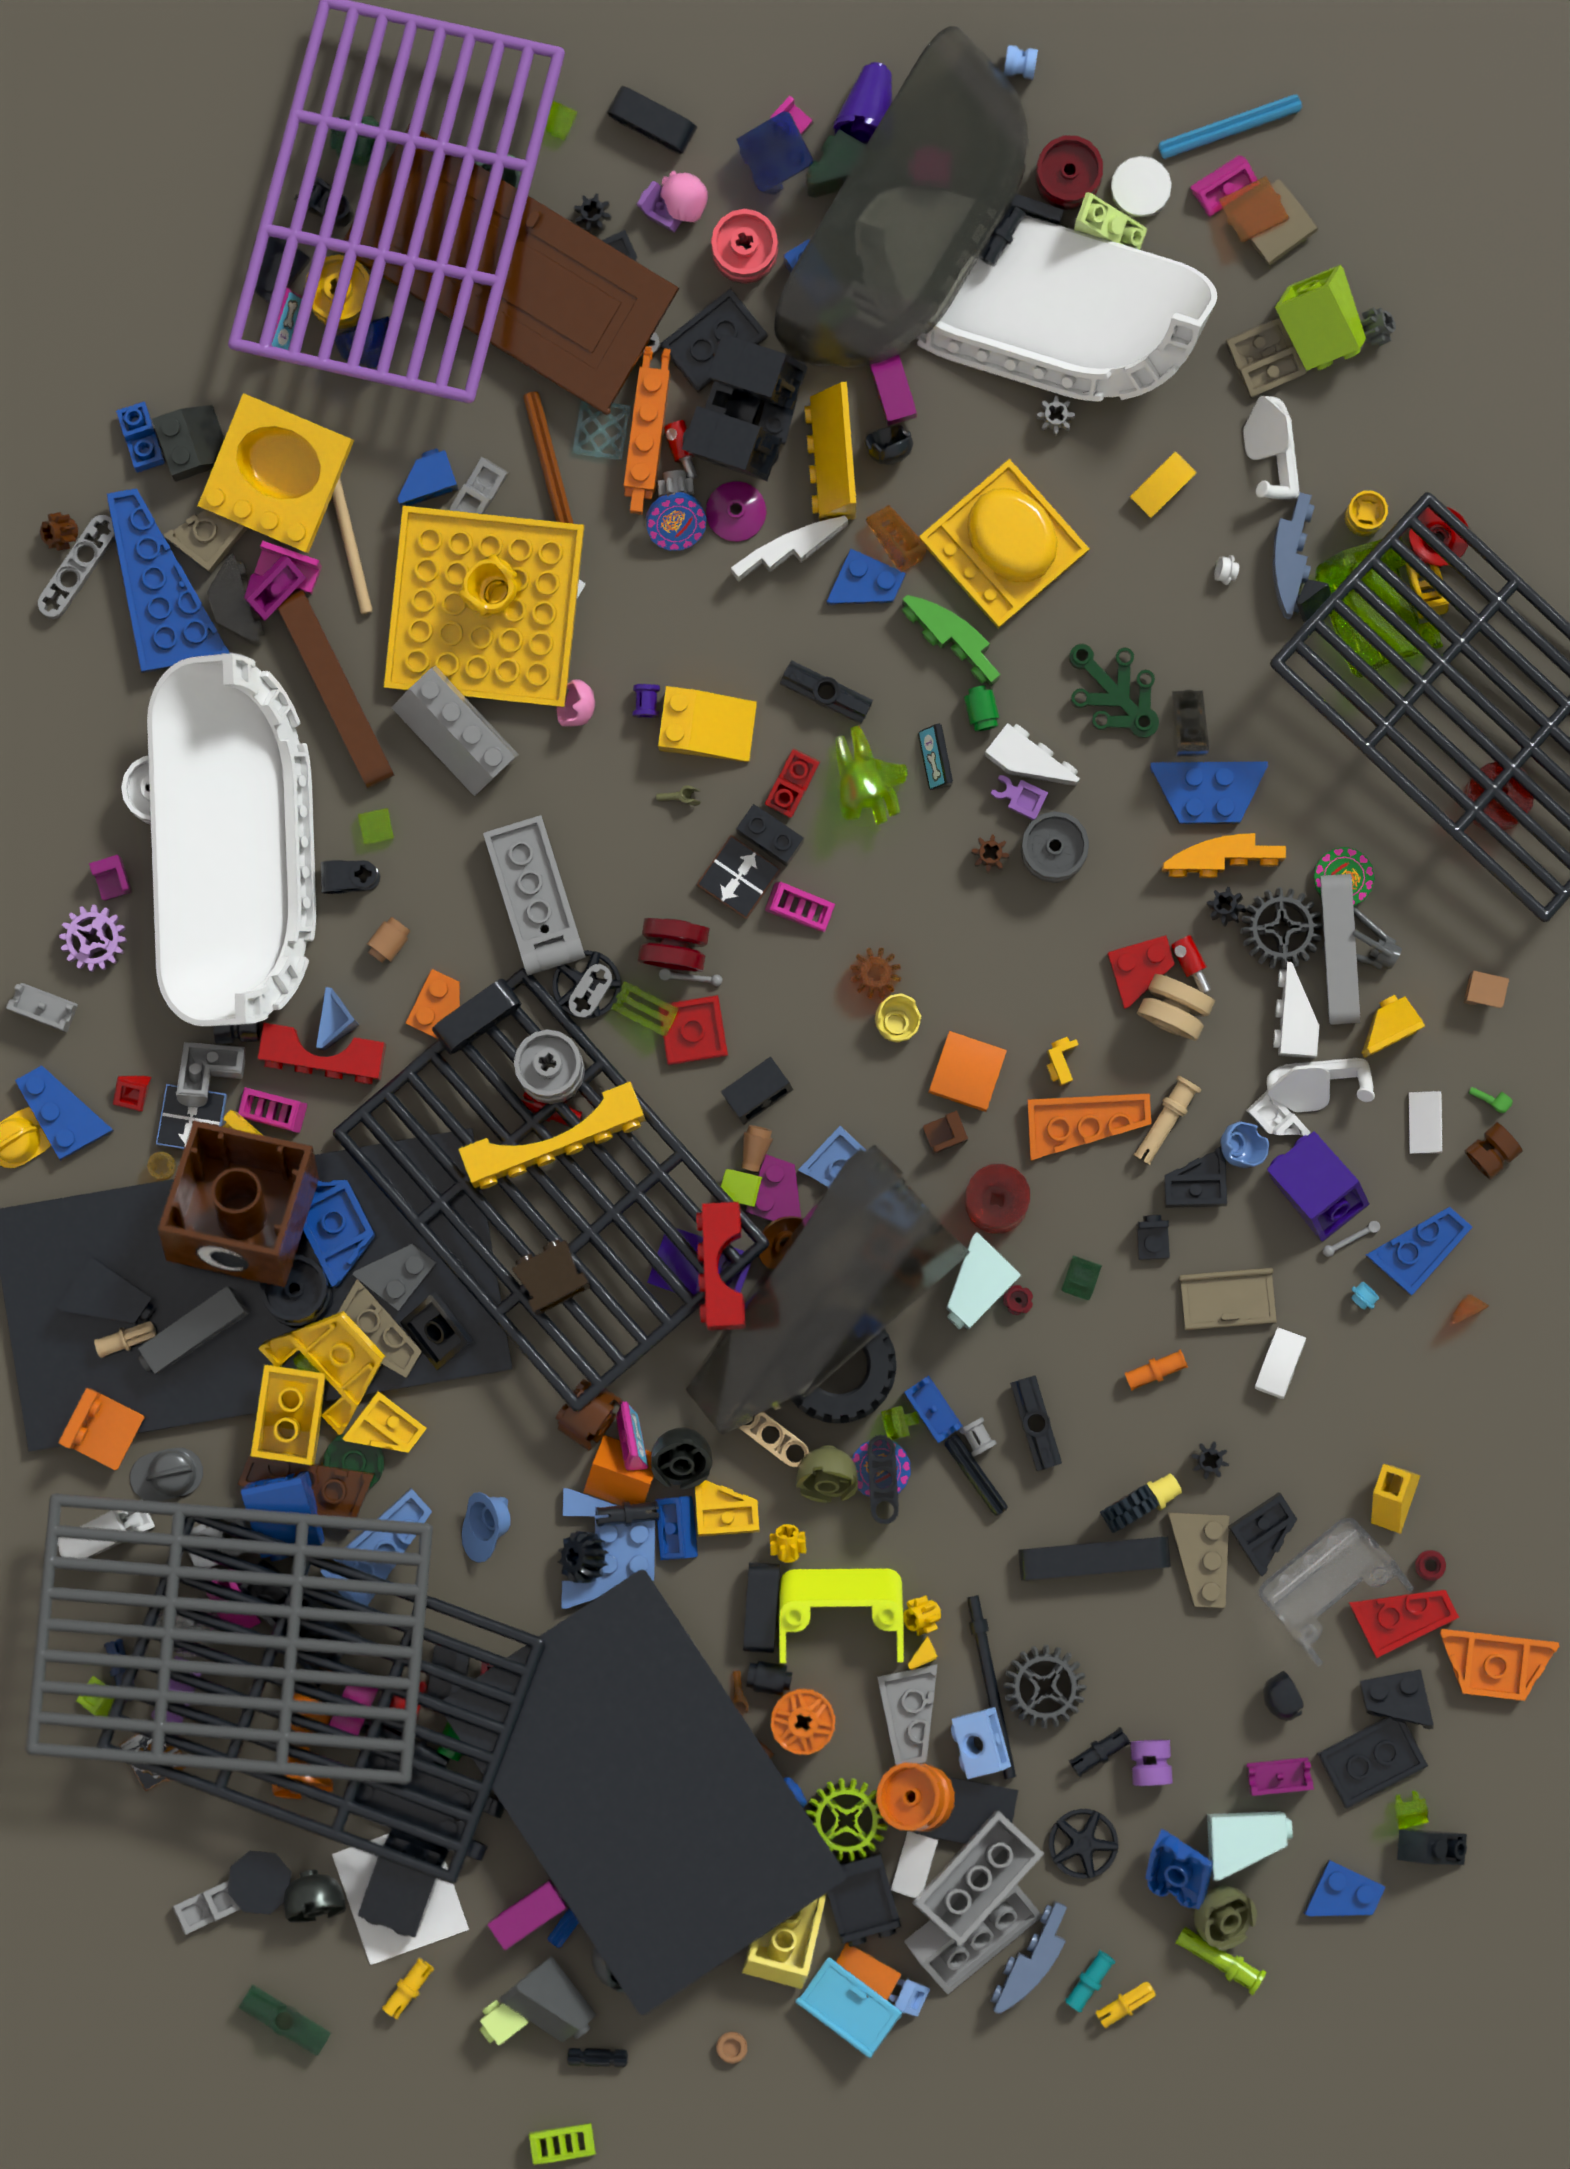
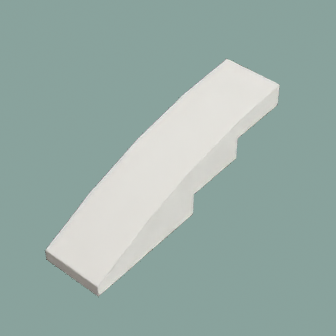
M844 515L816 522L784 534L756 549L732 566L731 573L739 582L762 563L771 572L792 554L800 562H803L848 526V519Z

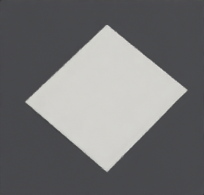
M389 1834L370 1841L384 1845ZM352 1847L332 1854L370 1965L469 1930L454 1885L441 1880L437 1882L415 1938L401 1936L394 1932L393 1929L368 1923L364 1918L357 1915L378 1857ZM445 1862L443 1868L448 1870V1867Z

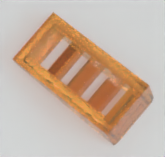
M890 505L866 518V522L900 572L923 560L927 546ZM889 519L891 523L883 527L881 523ZM896 530L897 533L893 534L892 536L889 534L890 532Z

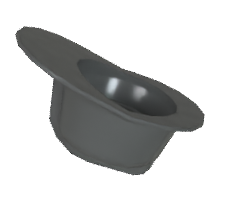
M185 1448L157 1451L140 1457L134 1463L130 1472V1484L134 1492L140 1498L147 1501H163L192 1493L200 1485L203 1477V1466L199 1457L193 1451Z

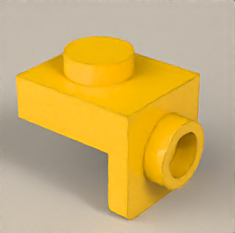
M1068 1037L1052 1042L1053 1048L1047 1051L1051 1062L1046 1065L1053 1082L1058 1080L1060 1086L1073 1081L1063 1053L1079 1045L1077 1039L1069 1041Z

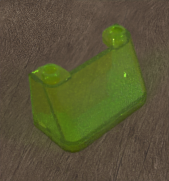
M1382 539L1342 550L1322 562L1316 568V581L1328 583L1331 593H1333ZM1390 548L1380 560L1402 579L1399 568L1403 567L1406 562ZM1373 569L1361 579L1435 650L1443 647L1440 632L1429 622L1419 624L1414 608ZM1353 589L1342 600L1406 661L1423 656ZM1335 610L1329 614L1336 634L1376 672L1393 667L1383 655ZM1347 661L1351 672L1356 677H1364Z

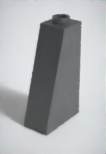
M226 1286L140 1346L138 1349L142 1355L138 1359L147 1372L152 1370L154 1374H160L248 1316L250 1312L235 1289Z

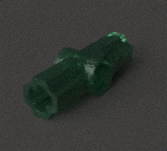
M254 1984L239 2006L241 2010L272 2028L276 2034L287 2037L316 2056L319 2055L332 2034L329 2030L299 2013L295 2007L286 2005ZM281 2012L289 2013L293 2018L292 2027H281L277 2022L278 2014Z

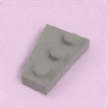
M938 1664L877 1677L896 1765L901 1763L927 1762Z

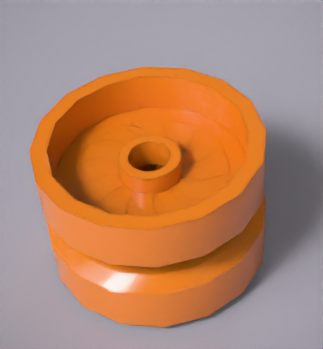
M901 1763L891 1767L882 1776L877 1787L876 1802L880 1814L889 1825L899 1830L929 1832L939 1828L949 1819L954 1808L955 1792L951 1780L942 1770L928 1764Z

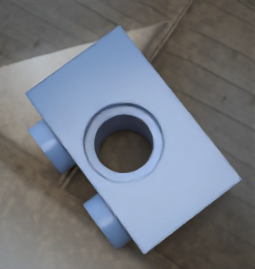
M995 1707L951 1719L953 1724L951 1726L952 1737L955 1742H958L960 1750L959 1763L962 1771L966 1772L967 1779L999 1772L1011 1767ZM975 1736L979 1737L983 1742L982 1751L978 1750L974 1745Z

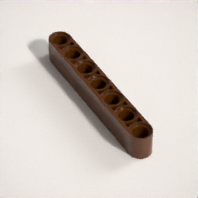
M303 589L288 596L278 609L367 789L395 776Z

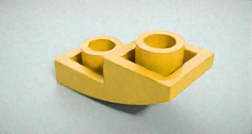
M1175 451L1130 497L1152 518L1197 472Z

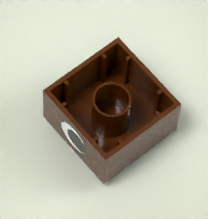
M193 1120L158 1227L166 1261L285 1287L319 1181L313 1146Z

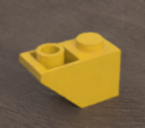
M1383 1464L1373 1492L1371 1523L1401 1534L1421 1475L1393 1465Z

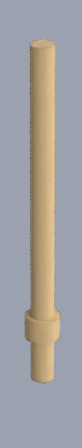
M339 477L332 498L360 612L363 615L371 613L373 610Z

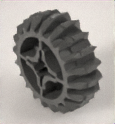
M1281 887L1276 889V897L1274 898L1270 890H1266L1264 892L1265 902L1261 897L1256 896L1254 902L1258 908L1252 905L1246 907L1247 912L1253 916H1243L1241 919L1243 923L1250 924V927H1244L1240 930V933L1243 935L1250 934V938L1245 939L1243 945L1254 944L1255 947L1251 949L1249 955L1252 957L1259 951L1262 954L1258 960L1259 964H1263L1266 958H1270V969L1275 968L1277 961H1280L1281 969H1287V960H1290L1294 968L1299 966L1297 956H1300L1302 960L1307 962L1310 957L1305 950L1307 949L1315 953L1318 949L1316 945L1311 943V940L1316 942L1322 940V936L1314 933V930L1322 929L1323 924L1313 923V920L1320 917L1321 914L1319 911L1312 914L1308 911L1315 903L1310 901L1304 906L1301 903L1306 896L1304 893H1301L1297 900L1293 899L1294 889L1292 888L1288 890L1287 897H1283ZM1275 905L1274 921L1264 925H1257L1260 914L1268 907ZM1285 905L1297 910L1305 923L1290 920L1287 916ZM1280 919L1282 922H1285V925L1292 928L1284 934L1283 942L1282 936L1278 935L1279 932L1276 933L1272 929L1279 924ZM1299 932H1306L1303 944L1298 949L1288 952L1289 937ZM1258 935L1274 938L1278 952L1268 949L1261 942Z
M1043 1645V1654L1039 1655L1037 1647L1033 1646L1031 1647L1033 1657L1029 1658L1022 1651L1020 1652V1656L1024 1660L1022 1664L1014 1659L1011 1661V1664L1018 1669L1016 1673L1009 1670L1005 1673L1008 1677L1014 1678L1013 1683H1003L1004 1688H1013V1693L1005 1695V1700L1016 1699V1703L1010 1707V1710L1014 1712L1021 1707L1023 1711L1019 1714L1018 1719L1022 1721L1026 1718L1027 1714L1031 1715L1029 1720L1030 1726H1034L1037 1718H1040L1041 1728L1045 1729L1047 1728V1719L1052 1718V1724L1054 1727H1058V1716L1061 1715L1068 1722L1070 1721V1717L1066 1713L1068 1709L1076 1714L1079 1712V1709L1072 1705L1074 1700L1084 1703L1085 1698L1078 1696L1077 1690L1086 1691L1087 1686L1083 1684L1077 1685V1680L1085 1678V1673L1075 1675L1074 1670L1079 1668L1080 1663L1077 1661L1069 1666L1067 1662L1071 1659L1072 1654L1068 1652L1063 1659L1059 1658L1061 1653L1060 1647H1056L1053 1655H1050L1049 1645ZM1039 1661L1057 1663L1046 1675H1038L1028 1668ZM1063 1670L1067 1672L1070 1679L1068 1698L1060 1693L1056 1686ZM1055 1673L1051 1679L1050 1686L1058 1694V1697L1051 1693L1047 1695L1045 1692V1695L1040 1694L1035 1700L1039 1694L1040 1687L1032 1679V1676H1035L1038 1680L1043 1678L1045 1681V1678L1050 1679ZM1022 1675L1030 1680L1034 1687V1691L1026 1704L1021 1697L1019 1688ZM1045 1698H1052L1062 1705L1051 1712L1033 1710Z

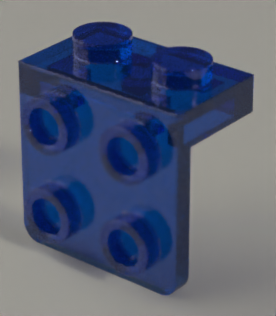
M789 112L779 113L736 139L741 148L739 150L745 163L750 166L757 188L763 193L775 195L784 190L782 185L784 181L813 164V157Z

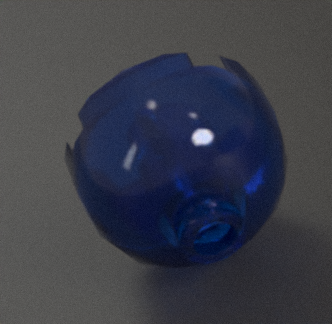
M389 316L370 322L359 365L366 364V367L370 369L377 367L390 320ZM356 328L341 332L335 337L337 350L345 361H348Z

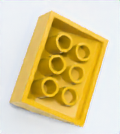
M840 382L810 396V405L804 406L806 424H812V435L807 436L808 454L814 453L815 465H809L810 484L816 483L817 495H811L812 511L813 514L819 513V522L844 515L847 519L856 518V492L847 382Z

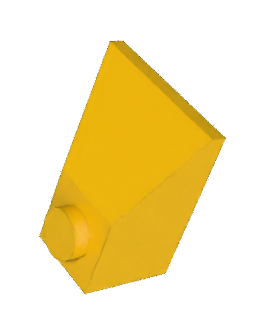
M1393 995L1379 1002L1381 1008L1374 1013L1362 1050L1364 1058L1425 1027L1422 1019L1406 996L1397 999L1396 995Z

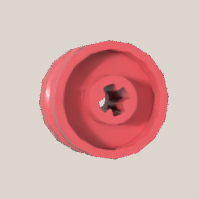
M749 209L731 211L719 220L713 230L711 245L714 264L720 273L731 281L744 284L759 281L768 275L776 264L778 254L776 229L770 220L758 211ZM748 244L750 248L745 250L741 245Z

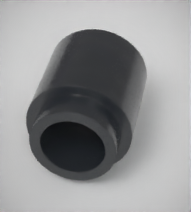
M758 1661V1664L750 1663L746 1687L754 1688L755 1692L783 1696L784 1690L790 1691L792 1672H787V1665Z

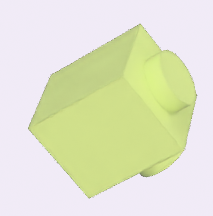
M496 1999L482 2010L485 2016L480 2020L483 2025L480 2031L490 2043L495 2040L499 2046L524 2027L529 2020L505 2004H500Z

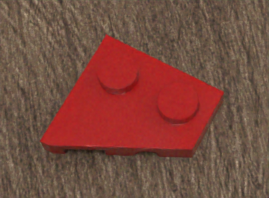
M1166 935L1107 953L1124 1009L1129 1008L1148 990L1155 973L1164 975L1175 965Z

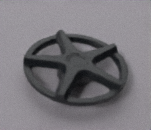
M584 950L585 956H591L585 971L581 973L567 964L558 966L553 976L552 986L558 1004L563 1010L574 1016L567 1006L570 996L589 967L599 964L600 959L611 968L615 976V980L612 979V984L609 988L615 989V993L607 1006L601 1010L598 1006L590 1017L583 1018L590 1019L605 1014L614 1006L620 994L621 979L616 966L608 957L597 951ZM561 972L574 983V986L562 997H560L558 990V979ZM593 972L590 977L594 981L590 989L594 991L599 983L604 985L607 980L598 978L596 973ZM589 992L584 996L586 1002H588L591 996Z
M1076 1809L1064 1814L1054 1824L1049 1837V1850L1057 1867L1067 1875L1081 1879L1093 1878L1105 1872L1115 1860L1118 1851V1837L1114 1826L1103 1814L1091 1809ZM1079 1814L1090 1815L1082 1831H1078L1065 1820ZM1099 1819L1110 1830L1113 1842L1094 1837ZM1059 1828L1070 1839L1071 1844L1056 1854L1054 1840ZM1112 1851L1107 1862L1094 1871L1093 1852ZM1078 1855L1081 1858L1085 1873L1072 1871L1061 1862Z

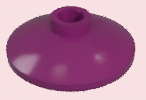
M739 481L728 482L719 486L710 495L706 505V518L713 532L722 539L732 542L745 541L755 536L761 530L766 519V504L760 492L750 484ZM736 504L742 508L741 513L737 515L732 514L730 508Z

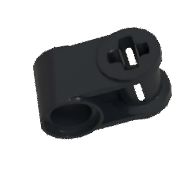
M317 176L307 210L323 218L331 186ZM296 194L294 200L297 202L298 195ZM344 195L341 197L340 205H344L345 210L341 215L336 216L334 223L336 227L348 225L353 218V210Z
M333 860L321 862L323 894L370 891L376 888L380 882V872L369 861ZM364 869H367L372 876L367 877L364 883L358 878V875L363 874Z

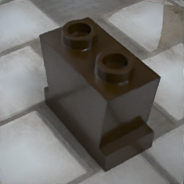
M557 1239L546 1244L543 1247V1252L534 1257L532 1254L523 1256L515 1262L517 1266L511 1268L533 1299L528 1302L536 1316L591 1288L584 1273L578 1274L566 1240L560 1242Z

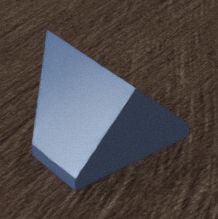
M328 987L325 988L316 1045L318 1050L323 1051L359 1026L335 991Z

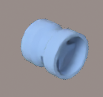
M1008 45L1004 75L1014 76L1020 73L1026 79H1034L1038 49L1028 48L1026 51H1023L1017 46Z

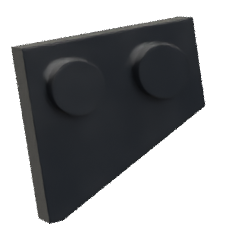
M270 236L254 291L269 304L286 240ZM298 248L286 288L292 285L311 261L310 257Z

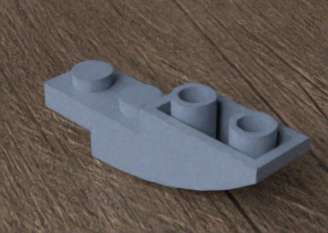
M1301 492L1297 497L1291 521L1280 518L1274 539V586L1283 617L1286 619H1290L1293 612L1299 613L1297 600L1300 596L1298 594L1301 583L1305 584L1308 580L1311 566L1306 565L1308 556L1296 554L1297 551H1303L1307 534L1302 533L1304 522L1310 523L1315 506L1309 504L1311 495Z
M1055 1900L1052 1907L1046 1905L1039 1921L1044 1923L1039 1935L1033 1934L1027 1950L1031 1952L1030 1956L1028 1957L1018 1952L1015 1958L1009 1957L1003 1971L1007 1978L1003 1987L1000 1985L996 1986L990 2002L995 2004L993 2007L994 2012L1000 2014L1015 2005L1050 1970L1066 1942L1064 1938L1055 1935L1067 1909L1066 1905Z

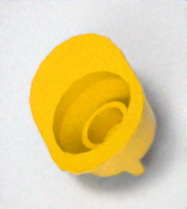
M30 1107L21 1109L0 1122V1166L16 1168L24 1165L51 1147L48 1138Z

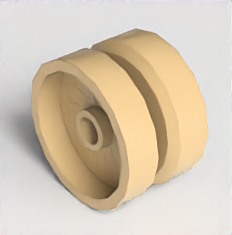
M1155 973L1148 989L1151 994L1160 1000L1144 998L1137 1014L1169 1033L1197 1041L1204 1025L1191 1014L1201 1017L1209 1016L1215 1000L1189 985Z

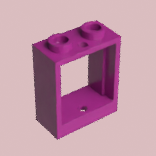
M549 1879L491 1919L487 1925L503 1949L506 1950L566 1909L568 1904L553 1881Z

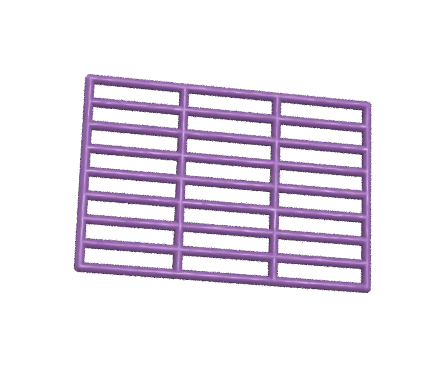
M319 0L230 333L229 348L464 403L474 402L564 60V49L558 46L355 1ZM334 9L347 12L322 109L320 114L304 111L303 108L329 10ZM361 15L375 18L376 22L350 119L344 120L332 117L358 17ZM389 21L405 25L379 127L362 124L361 122ZM417 28L434 31V36L407 134L390 129ZM447 34L464 39L438 138L434 140L420 137ZM475 41L492 44L493 46L465 147L449 143ZM506 47L522 51L496 153L478 150L503 52ZM537 54L551 57L526 157L523 160L507 155L533 56ZM302 122L317 127L290 228L273 225V220L298 126ZM329 129L346 132L321 229L319 235L302 231L327 133ZM360 135L373 138L375 142L349 240L344 241L331 238L357 137ZM391 142L404 145L378 248L361 245L360 242L386 144ZM418 148L434 153L406 255L389 250L415 151ZM445 155L462 158L463 161L436 261L419 258ZM476 161L492 165L466 268L450 265L448 262ZM504 168L521 171V176L494 275L477 270ZM270 236L286 240L260 341L256 343L243 340L242 336ZM298 243L314 246L315 251L289 349L287 350L273 347L271 344ZM327 250L345 253L317 357L300 352ZM359 256L372 259L374 263L348 361L344 363L331 360L330 356L356 257ZM390 263L403 266V271L379 362L375 370L361 367L359 364L385 265ZM416 269L433 273L405 377L388 372ZM447 276L461 279L462 283L436 382L432 383L419 380L418 376L444 277ZM478 283L492 287L466 387L463 390L447 385L473 285Z

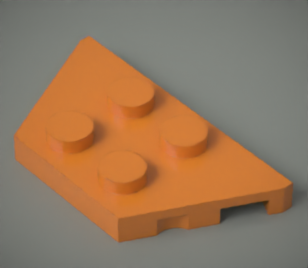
M1440 1629V1636L1463 1694L1525 1701L1532 1690V1686L1545 1670L1548 1661L1559 1648V1642Z

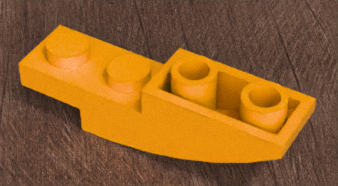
M1255 833L1222 836L1198 843L1177 853L1163 863L1162 872H1169V877L1173 878L1187 877V872L1199 873L1200 878H1216L1217 873H1223L1225 870V861H1230V866H1248V861H1260V866L1265 867L1278 866V861H1284L1286 858V846L1255 845Z

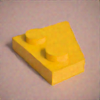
M377 1391L341 1439L346 1442L409 1453L427 1428Z

